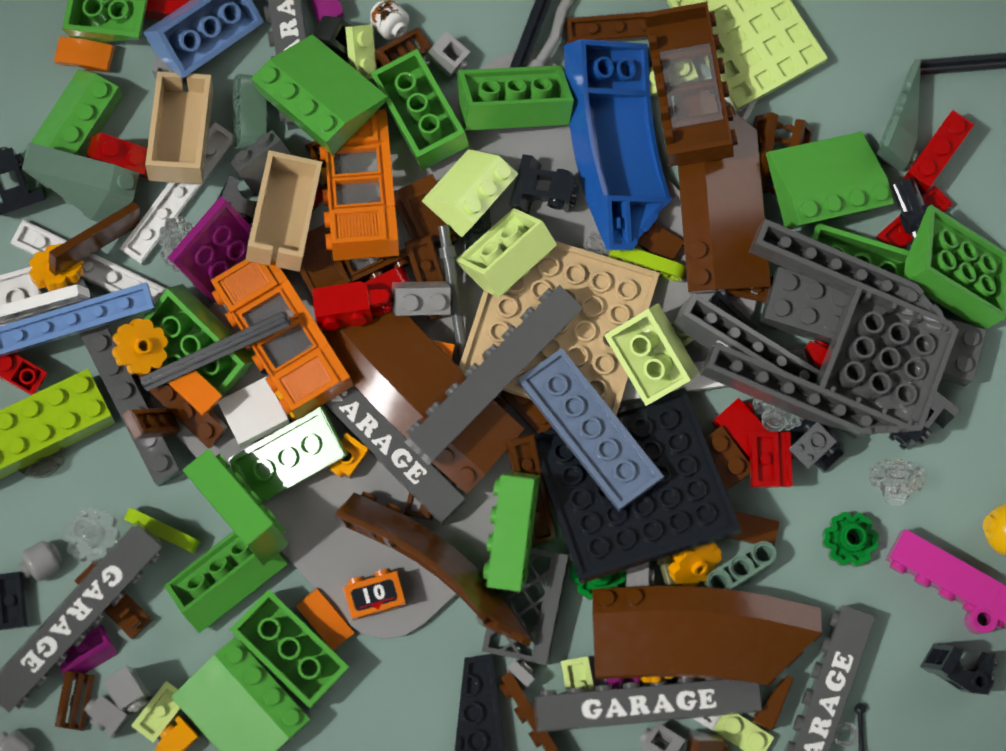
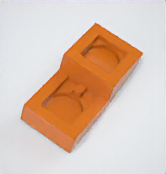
M59 37L54 62L63 66L82 67L87 71L109 72L115 47L91 40Z
M196 370L168 382L202 417L223 398Z
M317 588L295 605L333 651L354 634L352 629Z

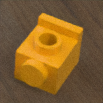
M346 433L341 443L345 451L351 454V459L347 462L340 460L332 464L329 470L340 478L345 475L351 479L370 452L367 447Z
M178 716L174 719L178 724L175 727L172 724L169 725L159 735L162 739L157 743L158 745L155 749L156 751H186L200 738V735L182 716Z

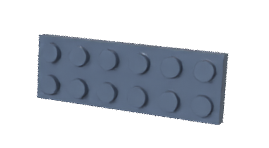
M562 348L518 378V384L618 511L663 480L664 476Z

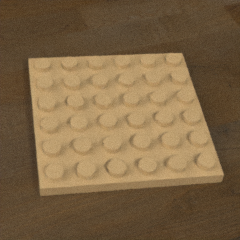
M555 241L557 245L550 251L548 256L535 264L527 275L521 277L511 286L507 293L497 298L483 291L459 367L466 372L474 363L479 366L486 359L482 355L493 344L498 347L504 341L501 337L511 325L517 328L523 322L520 319L521 315L530 306L536 309L541 304L538 298L548 288L554 291L561 285L583 309L502 391L530 399L518 384V378L562 348L617 416L628 375L604 335L649 309L660 273Z

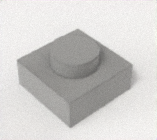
M513 660L506 668L526 688L534 680L531 676L534 671L523 660L520 663Z

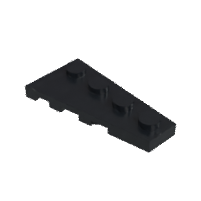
M492 654L464 658L454 751H505Z

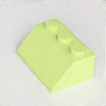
M468 149L423 198L422 202L457 234L463 237L516 178L518 173L498 155Z
M513 208L455 261L484 291L499 298L507 293L511 286L521 277L527 275L535 264L547 257L557 244L543 221Z
M659 303L604 335L646 406L700 374Z

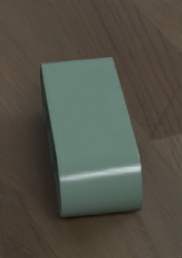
M236 74L233 82V144L235 149L245 150L253 145L261 135L267 133L266 99L256 90L251 80L253 75Z
M767 541L754 544L713 570L708 575L703 587L713 588L711 581L718 580L723 584L724 589H739L771 567L777 556L775 547ZM756 553H765L768 557V561H760L756 557ZM733 567H743L746 571V575H737L734 572Z

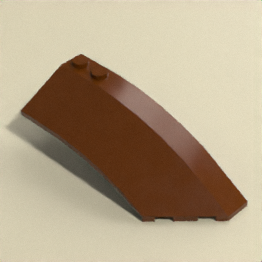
M708 90L674 96L675 120L718 112L715 96ZM732 111L733 121H729L730 129L736 130L738 145L733 146L734 157L684 166L678 165L689 294L771 287L769 261L748 252L757 228L765 220L757 130L734 111Z
M394 312L373 316V322L366 323L363 326H346L333 331L321 330L350 376L353 385L406 439L410 436L406 431L417 420L423 423L429 417L425 412L436 401L442 404L448 398L445 392L455 382L461 385L467 378L464 375L465 372L437 346L409 315L396 316ZM493 399L432 463L468 494L508 449L506 441L517 438L525 427Z
M363 491L361 495L354 492L337 510L335 516L342 526L396 550L439 578L477 614L479 625L530 647L532 640L497 589L487 587V579H483V574L474 564L434 532L401 514L403 509L391 503H387L386 506L376 502L377 497Z
M686 586L593 589L592 617L596 679L693 677L750 682L768 685L769 687L785 668L788 669L803 654V650L812 642H816L822 636L821 608L764 594Z

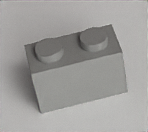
M446 281L392 282V310L396 316L450 315L451 287Z
M129 666L123 667L102 681L121 711H133V713H136L148 705L146 700L152 697L135 668Z

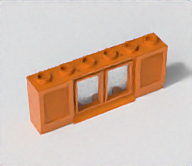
M380 109L334 155L330 154L322 146H319L320 160L326 162V167L321 168L322 184H327L328 189L322 190L324 206L329 205V211L324 212L325 228H330L331 234H325L327 250H332L333 261L399 256L387 110Z
M245 259L210 280L215 288V291L211 293L219 306L225 304L229 311L225 313V316L231 326L234 328L238 325L240 330L282 311H286L291 320L290 327L250 344L245 348L251 347L255 352L252 359L259 371L265 368L269 375L265 380L273 393L279 391L283 397L279 400V403L286 414L293 413L296 420L354 385L281 268L275 267L276 262L271 261L270 265L246 261Z

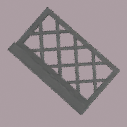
M531 548L530 554L535 556L530 558L529 566L537 578L526 584L520 592L516 591L508 597L502 589H497L499 594L501 593L504 601L507 602L515 617L534 644L532 656L520 654L515 646L517 641H512L508 637L506 638L509 644L503 648H490L491 636L496 632L486 628L482 652L548 665L570 556ZM540 556L551 558L549 570L539 575L531 562ZM548 575L547 583L545 585L542 578ZM540 581L545 589L544 597L534 603L525 589ZM523 591L531 605L517 613L509 600ZM542 602V607H541V612H540V611L538 610V608H537V605ZM534 608L539 616V622L528 630L520 616ZM537 629L536 637L534 639L531 633ZM512 646L516 653L505 650Z

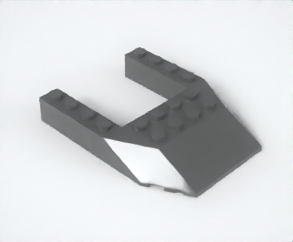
M765 219L757 228L748 251L749 253L848 295L815 384L717 342L709 350L700 375L798 417L856 434L922 431L959 330L950 320L943 316V312L936 304L933 305L923 294L924 291L918 284Z

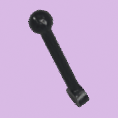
M858 703L854 706V711L858 714L859 751H864L863 713L866 711V706L863 703Z

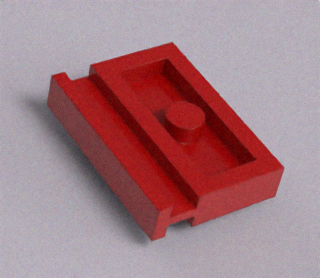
M751 431L749 433L751 488H790L793 486L791 452L788 450L791 447L790 432Z

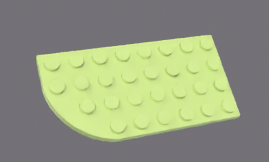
M666 0L670 8L707 2L709 12L714 11L717 27H712L713 35H719L721 50H717L716 53L717 58H723L725 73L720 74L721 81H727L728 99L737 112L822 65L828 59L790 0ZM702 57L710 69L708 57Z

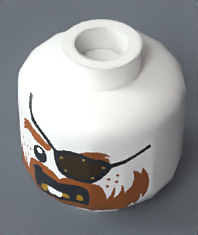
M383 0L374 5L370 12V24L373 25V28L383 38L389 40L400 38L407 32L409 15L400 5L393 0Z

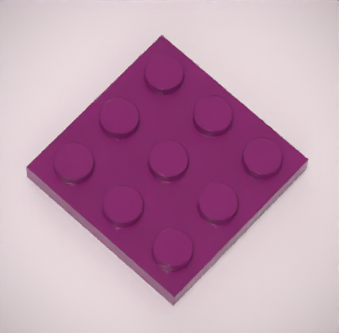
M220 196L167 259L214 304L216 300L211 292L215 291V288L210 280L246 259L252 227L226 199Z

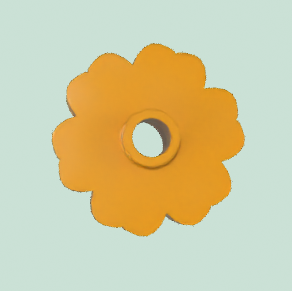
M61 244L49 245L46 247L45 252L35 253L29 261L31 267L29 275L37 288L47 287L48 291L51 292L77 283L84 274L82 267L84 260L55 276L49 271V251Z
M134 319L130 324L119 326L117 332L113 335V341L116 346L112 349V354L119 366H127V371L130 374H148L151 369L160 368L163 361L167 358V353L163 349L168 343L167 338L164 336V331L162 328H153V323L149 319Z
M712 542L672 555L674 562L668 567L669 576L680 586L695 587L700 581H706L708 575L717 568L716 564L722 560L721 550Z

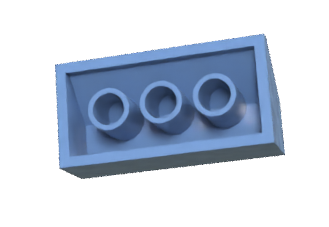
M190 0L143 33L155 54L181 78H184L263 24L264 21L252 0Z

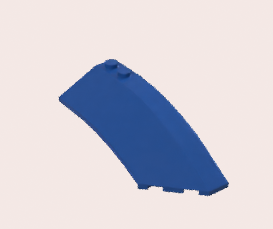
M580 39L564 45L565 77L574 100L569 127L577 169L587 204L606 250L630 251L637 245V240L653 225L663 207L668 205L674 198L670 196L656 142L650 98L648 44Z

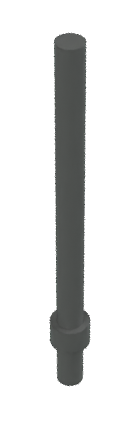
M449 225L438 226L441 243L439 254L440 259H443L446 282L451 287V314L460 365L467 340L454 257H456L455 246H452Z

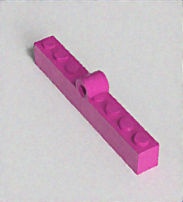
M904 529L900 531L885 558L887 562L891 563L889 566L891 569L900 574L907 572L915 577L914 582L925 588L931 586L938 590V595L950 602L956 600L963 604L962 609L967 612L964 617V623L971 633L980 635L991 632L995 628L1001 630L1003 627L1006 629V586L909 530ZM978 614H981L985 619L983 626L977 621Z

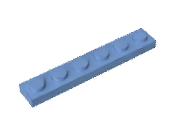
M145 282L0 326V357L154 311L156 309L149 284Z

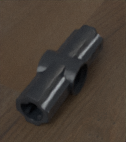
M909 178L894 184L891 188L901 211L900 220L903 229L914 241L929 205L924 203L915 178Z

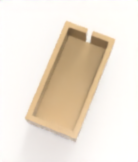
M157 72L145 164L149 181L203 184L213 100L211 75H187L189 92H184L183 79L177 73Z
M268 151L248 242L246 261L270 265L271 261H275V267L300 272L322 161Z

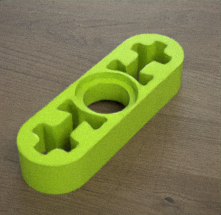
M636 248L630 251L610 250L608 256L659 272V277L675 282H682L686 272V267L678 262Z
M129 507L123 520L132 525L137 520L140 521L157 537L192 554H195L200 544L199 540Z

